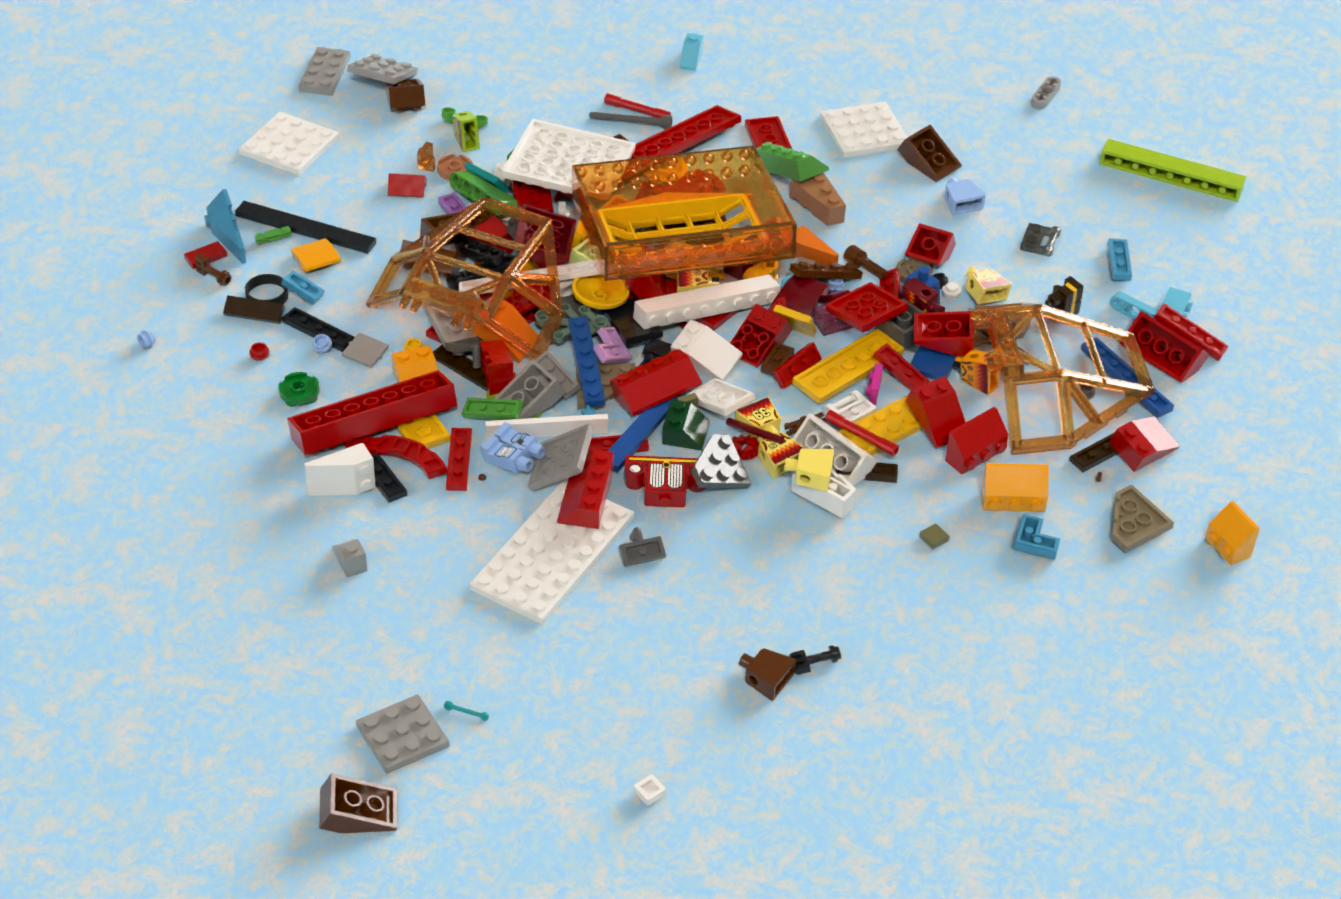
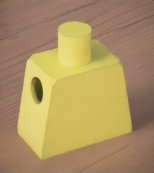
M802 448L798 460L786 458L784 470L796 472L795 482L797 484L828 492L834 449Z

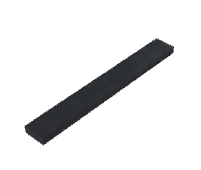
M243 201L235 210V216L279 229L289 226L293 233L317 240L326 238L331 244L366 254L376 244L375 237L248 201Z

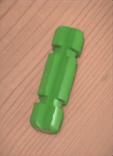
M289 226L281 227V230L277 228L265 231L264 234H255V242L257 245L264 244L265 241L268 243L282 239V237H290L291 229Z

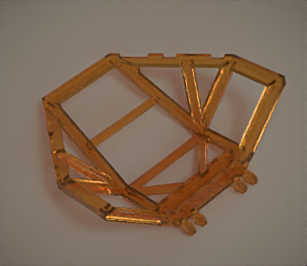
M482 197L393 255L369 296L366 305L368 308L373 307L377 309L380 305L401 300L399 306L405 309L411 301V312L416 313L420 306L423 305L453 315V326L458 327L462 319H465L463 324L465 330H469L473 323L483 325L528 357L529 360H535L547 351L553 339V334L557 331L564 317L552 220L547 216ZM484 210H488L539 227L528 242L523 245L466 227V225L480 213L482 214ZM460 232L519 251V254L506 271L501 274L436 252ZM543 243L547 274L520 272L540 244ZM416 260L403 286L400 289L386 292L400 265ZM433 260L494 280L467 291L459 292L443 286ZM426 267L429 270L433 283L420 279ZM530 285L549 286L551 301ZM510 287L549 314L534 346L494 319ZM495 288L488 303L483 299L474 297Z
M1023 302L968 308V311H972L970 315L971 319L974 320L973 325L975 329H987L994 350L985 353L983 356L984 361L988 363L986 365L987 370L990 372H1001L1004 383L1011 455L1071 449L1081 439H1087L1108 425L1110 420L1120 417L1130 407L1145 397L1149 398L1154 394L1155 388L1135 335L1132 332L1044 304ZM1023 317L1012 329L1009 319ZM1034 317L1039 326L1051 365L1018 349L1015 337ZM1044 318L1056 322L1060 321V323L1082 329L1098 375L1061 369ZM1091 331L1117 339L1118 342H1124L1139 383L1107 377ZM1023 361L1043 371L1024 373ZM1057 381L1062 435L1022 439L1016 385ZM1076 383L1125 392V398L1098 414ZM1071 397L1089 420L1075 431Z

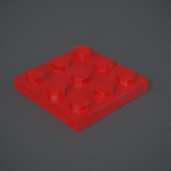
M871 282L825 304L827 312L862 333L908 310V303Z

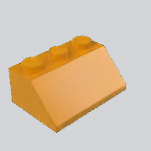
M986 463L981 488L983 510L1045 512L1048 501L1049 465Z

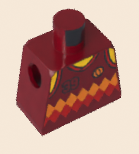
M913 277L902 286V298L923 312H945V307L938 304V292L922 281Z

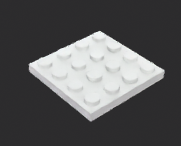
M886 102L821 111L820 118L843 158L897 150L907 138Z
M279 112L239 148L240 155L300 176L339 139V132Z

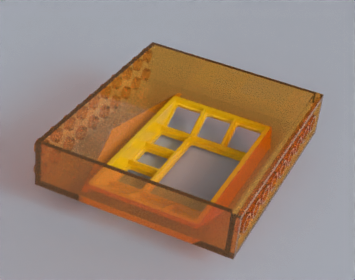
M754 145L572 165V199L605 281L795 258L797 224ZM739 205H743L745 209L743 212L725 222L722 221L721 217ZM748 217L752 223L751 226L731 228ZM712 219L716 222V224L694 226L692 223ZM607 223L626 229L627 231L607 225ZM685 223L687 226L673 229H664L663 225ZM656 226L657 228L655 231L634 232V228ZM612 235L626 239V241L614 240Z

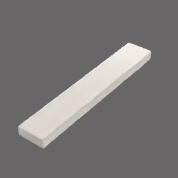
M608 414L485 421L486 441L491 435L494 436L493 433L504 422L511 424L513 429L521 433L534 435L536 438L559 436L587 424L594 428L593 434L608 433Z

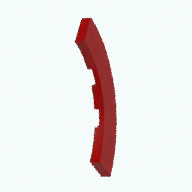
M382 435V437L370 438V436H363L353 442H344L345 448L363 443L371 455L379 453V455H391L406 459L417 465L426 474L428 479L448 473L445 463L435 452L427 449L424 444L406 437Z

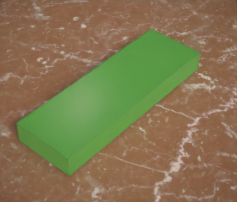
M467 398L462 416L470 419H519L524 404L522 400Z

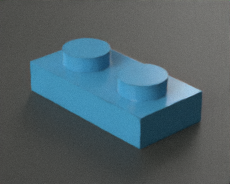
M294 270L283 278L281 285L312 305L325 292V290Z

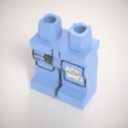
M504 422L493 433L494 436L491 435L481 446L485 462L509 471L512 470L517 475L521 471L529 473L534 465L532 459L534 457L542 459L545 455L544 446L537 442L536 436L521 433L513 429L511 424Z

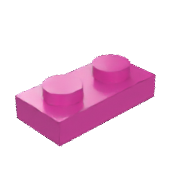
M878 363L875 364L874 371L870 370L868 382H871V384H867L866 395L869 396V401L873 405L877 403L883 372V364Z

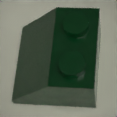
M671 399L663 425L662 444L702 451L710 420L692 403Z

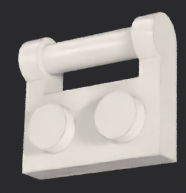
M854 390L847 397L833 404L829 403L823 406V411L826 415L829 410H832L855 423L876 412L877 407L857 390Z

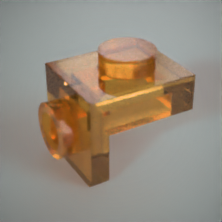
M426 142L422 148H419L417 152L418 168L434 172L435 157L433 156V143Z

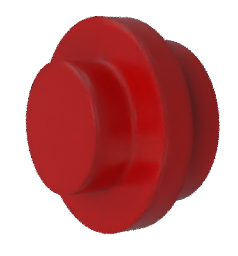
M255 343L249 351L250 357L254 360H263L269 356V348L264 343Z

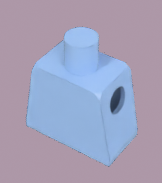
M953 177L947 181L944 199L952 216L984 209L986 194L970 179L958 181Z

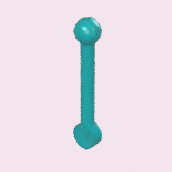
M446 701L444 704L446 710L454 709L480 717L483 721L489 719L487 712H476L456 706L450 701Z

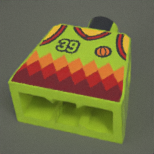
M470 111L454 113L452 115L454 136L462 152L480 149L477 117Z

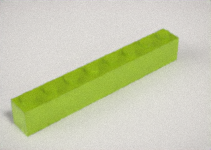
M1111 139L1106 141L1099 163L1100 165L1234 202L1239 201L1247 177Z

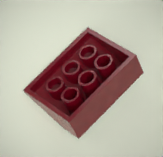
M523 203L513 245L540 268L568 264L577 220Z

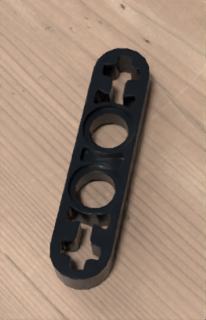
M461 236L454 240V246L458 253L491 266H498L506 261L502 249L468 236Z
M506 255V261L501 265L491 266L483 263L452 274L446 279L448 288L451 291L459 290V282L499 276L514 271L518 268L517 258L515 255Z

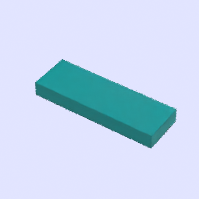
M469 162L465 164L464 167L467 171L472 172L506 193L509 189L499 177Z

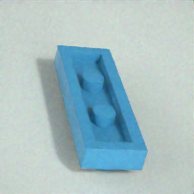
M1109 238L1107 245L1112 280L1131 281L1132 270L1127 239Z

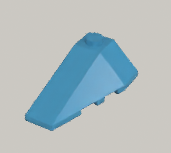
M222 189L206 207L205 224L206 227L210 226L212 234L244 264L246 263L244 246L237 228L235 214H233L231 209V200L227 189Z

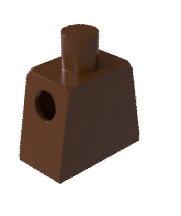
M764 648L755 657L744 653L739 660V665L746 668V683L769 700L774 701L794 676L796 659Z

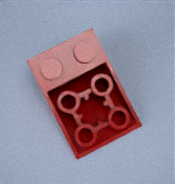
M755 304L730 344L742 352L740 360L758 368L765 361L775 344H783L793 329L788 319Z

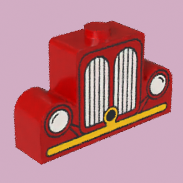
M625 456V486L632 490H639L645 487V506L684 508L686 506L687 489L696 493L706 489L698 488L691 472L698 458Z

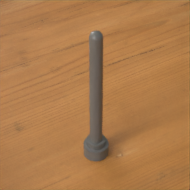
M600 112L589 113L591 119L660 125L663 129L672 127L673 117L670 115L654 118Z

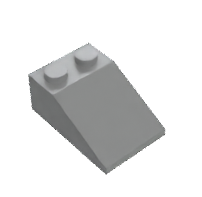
M533 359L494 399L522 400L524 405L519 419H528L553 406L567 391L552 374Z

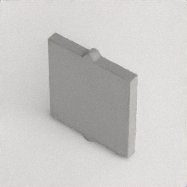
M359 332L353 341L349 342L342 356L372 368L379 359H382V355L389 348V345Z

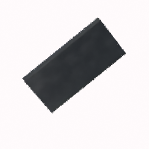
M637 298L628 299L617 308L601 310L602 314L608 319L612 327H615L626 345L663 337V330L659 325L643 329L633 318L635 301H638Z

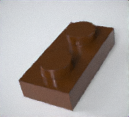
M776 343L761 365V372L774 376L772 371L792 357L795 348Z

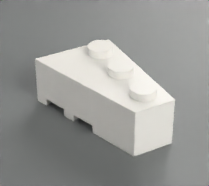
M833 469L831 471L828 492L797 484L795 482L796 472H793L791 491L842 519L854 508L856 489Z

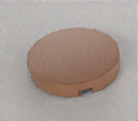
M450 154L438 161V174L442 178L449 180L451 173L467 171L464 167L467 162L473 163L470 158L464 155L458 157L455 154Z

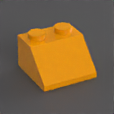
M430 345L391 353L392 371L397 383L438 370Z
M1231 501L1209 523L1205 539L1220 553L1222 558L1230 565H1233L1252 556L1260 528L1234 501Z

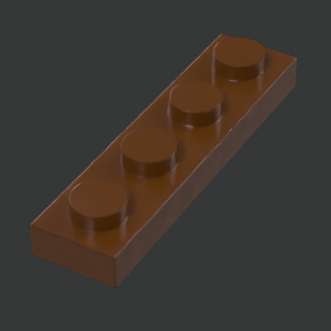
M800 261L799 264L791 263L789 271L800 278L861 279L863 274L862 271L856 268V265L846 263V265L838 263L825 265L821 262L809 264Z

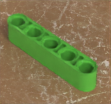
M470 171L453 172L449 177L450 185L453 189L498 216L512 214L511 212L517 207V202L512 196Z

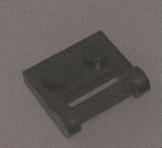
M1029 223L1021 242L1020 250L1047 257L1052 256L1054 244L1061 234V229L1057 226L1050 228ZM1048 236L1049 239L1047 244L1045 246H1041L1044 237Z

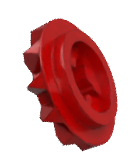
M742 434L739 437L733 436L732 442L741 460H749L758 456L760 443L757 442V438H751L750 435L743 436Z

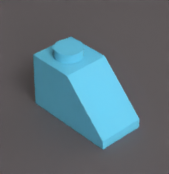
M687 33L683 44L680 69L697 70L703 54L704 35Z

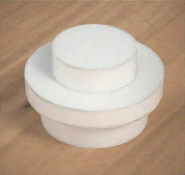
M953 282L947 283L942 287L944 297L950 300L958 298L961 294V287Z

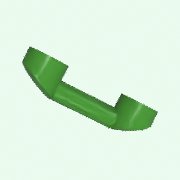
M451 107L442 108V118L448 123L453 124L452 115L456 113V110ZM476 115L478 129L488 124V117Z

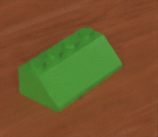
M772 142L763 143L761 147L755 149L759 169L799 182L829 170V166L811 155L805 154L802 151H795L792 148H785L782 145H775Z

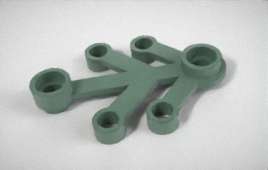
M562 303L560 305V314L563 316H568L569 318L587 316L591 335L597 333L600 328L611 327L606 317H597L590 310V307L580 306L578 315L571 308L570 304ZM539 310L535 314V322L541 328H545L549 324L568 326V319L551 317L550 312L547 310ZM569 326L553 333V341L555 343H563L565 337L570 335Z

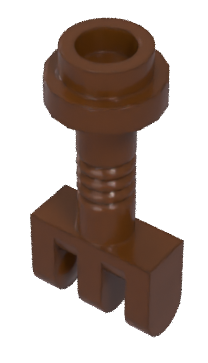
M201 253L195 255L196 271L203 276L210 273L217 278V283L226 286L230 283L232 277L228 271L223 270L220 272L209 265V258Z

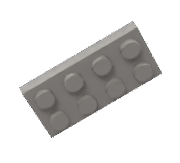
M317 47L299 83V92L333 96L350 59V51Z

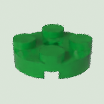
M305 372L290 373L278 385L281 399L290 407L316 402L320 391L318 379L315 376L313 378L307 376Z

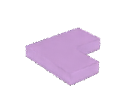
M603 327L597 331L604 344H597L593 349L602 364L629 362L633 358L615 327Z

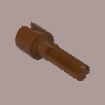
M851 245L845 250L843 258L848 263L856 265V268L862 267L880 280L887 277V270L867 258V253L859 247Z

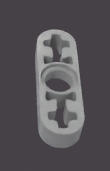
M1053 76L1046 78L1032 96L1031 106L1035 109L1046 108L1060 90L1061 80Z

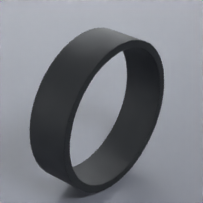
M261 274L251 278L246 283L245 295L246 298L260 300L249 295L250 291L259 285L275 284L282 287L284 292L276 298L262 301L284 304L288 299V289L281 285L282 277L275 274Z

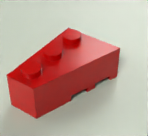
M503 339L479 342L481 365L489 396L499 394L516 377L515 372H513V360L509 354V348L506 347Z

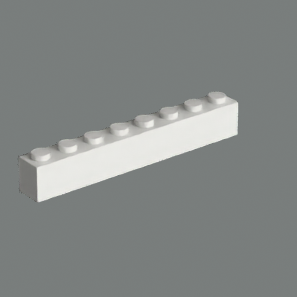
M764 275L638 300L634 304L633 318L643 329H648L658 325L664 326L690 319L693 320L752 308L755 304L760 306L771 304L780 291V285L770 275Z

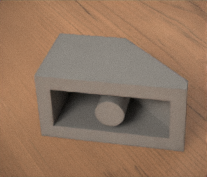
M352 539L332 546V550L346 577L367 571L366 553L358 539Z

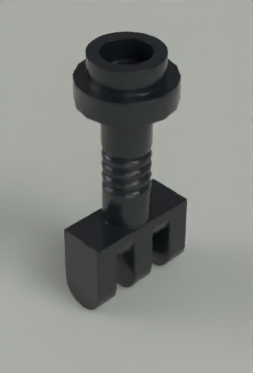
M830 645L828 646L829 651L806 656L804 650L791 653L789 657L796 659L795 673L800 675L811 672L810 664L830 659L832 663L838 662L841 659L839 647Z

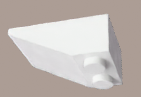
M691 319L670 346L671 351L680 349L688 355L697 372L725 381L742 356L740 350L708 326Z
M363 443L304 463L309 496L358 495L376 488L373 457Z

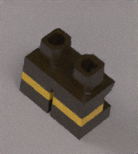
M1071 276L1065 279L1063 286L1054 285L1053 292L1048 295L1047 301L1050 307L1046 309L1045 315L1052 321L1057 318L1065 321L1078 314L1084 286Z

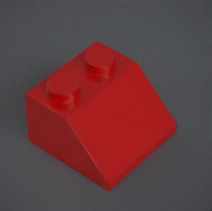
M919 223L905 252V256L940 266L949 260L956 245L954 233Z

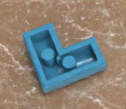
M1023 514L1014 542V549L1055 560L1060 538L1040 534L1044 519Z

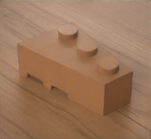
M824 173L802 182L790 181L789 198L798 200L804 209H810L812 215L827 226L844 222L846 204Z

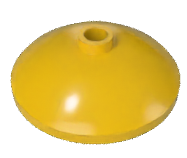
M613 273L575 278L572 283V293L575 298L585 306L593 309H614L623 305L629 297L630 291L626 286V282Z

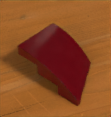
M794 274L779 291L772 304L778 298L785 296L786 308L813 318L818 313V301L829 291V285L813 278H800Z

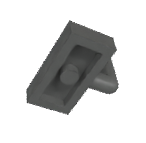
M484 340L445 343V351L453 352V355H465L466 351H470L473 354V368H481V348L479 342Z
M635 527L629 535V539L635 542L619 545L624 567L666 557L661 536L643 539L639 527Z

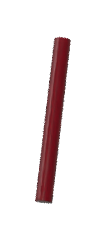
M732 418L726 419V425L778 444L784 443L783 436Z

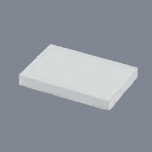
M717 378L687 394L696 393L698 396V406L723 416H727L755 400L753 392Z

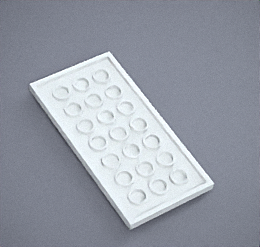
M563 480L471 581L469 588L471 591L543 625L634 519L635 512L606 499L599 529L558 524L557 518L567 481Z

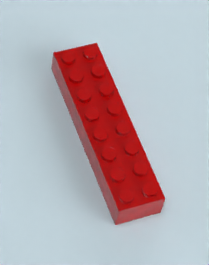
M437 370L288 417L287 420L293 442L304 455L316 454L319 450L334 448L344 442H353L357 438L371 436L381 430H390L397 425L408 424L421 417H430L434 413L448 411L458 405L454 384Z

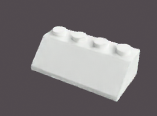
M810 413L792 438L806 449H834L832 469L835 472L836 469L842 472L852 471L850 475H842L852 486L864 480L866 474L871 472L878 461L821 418Z

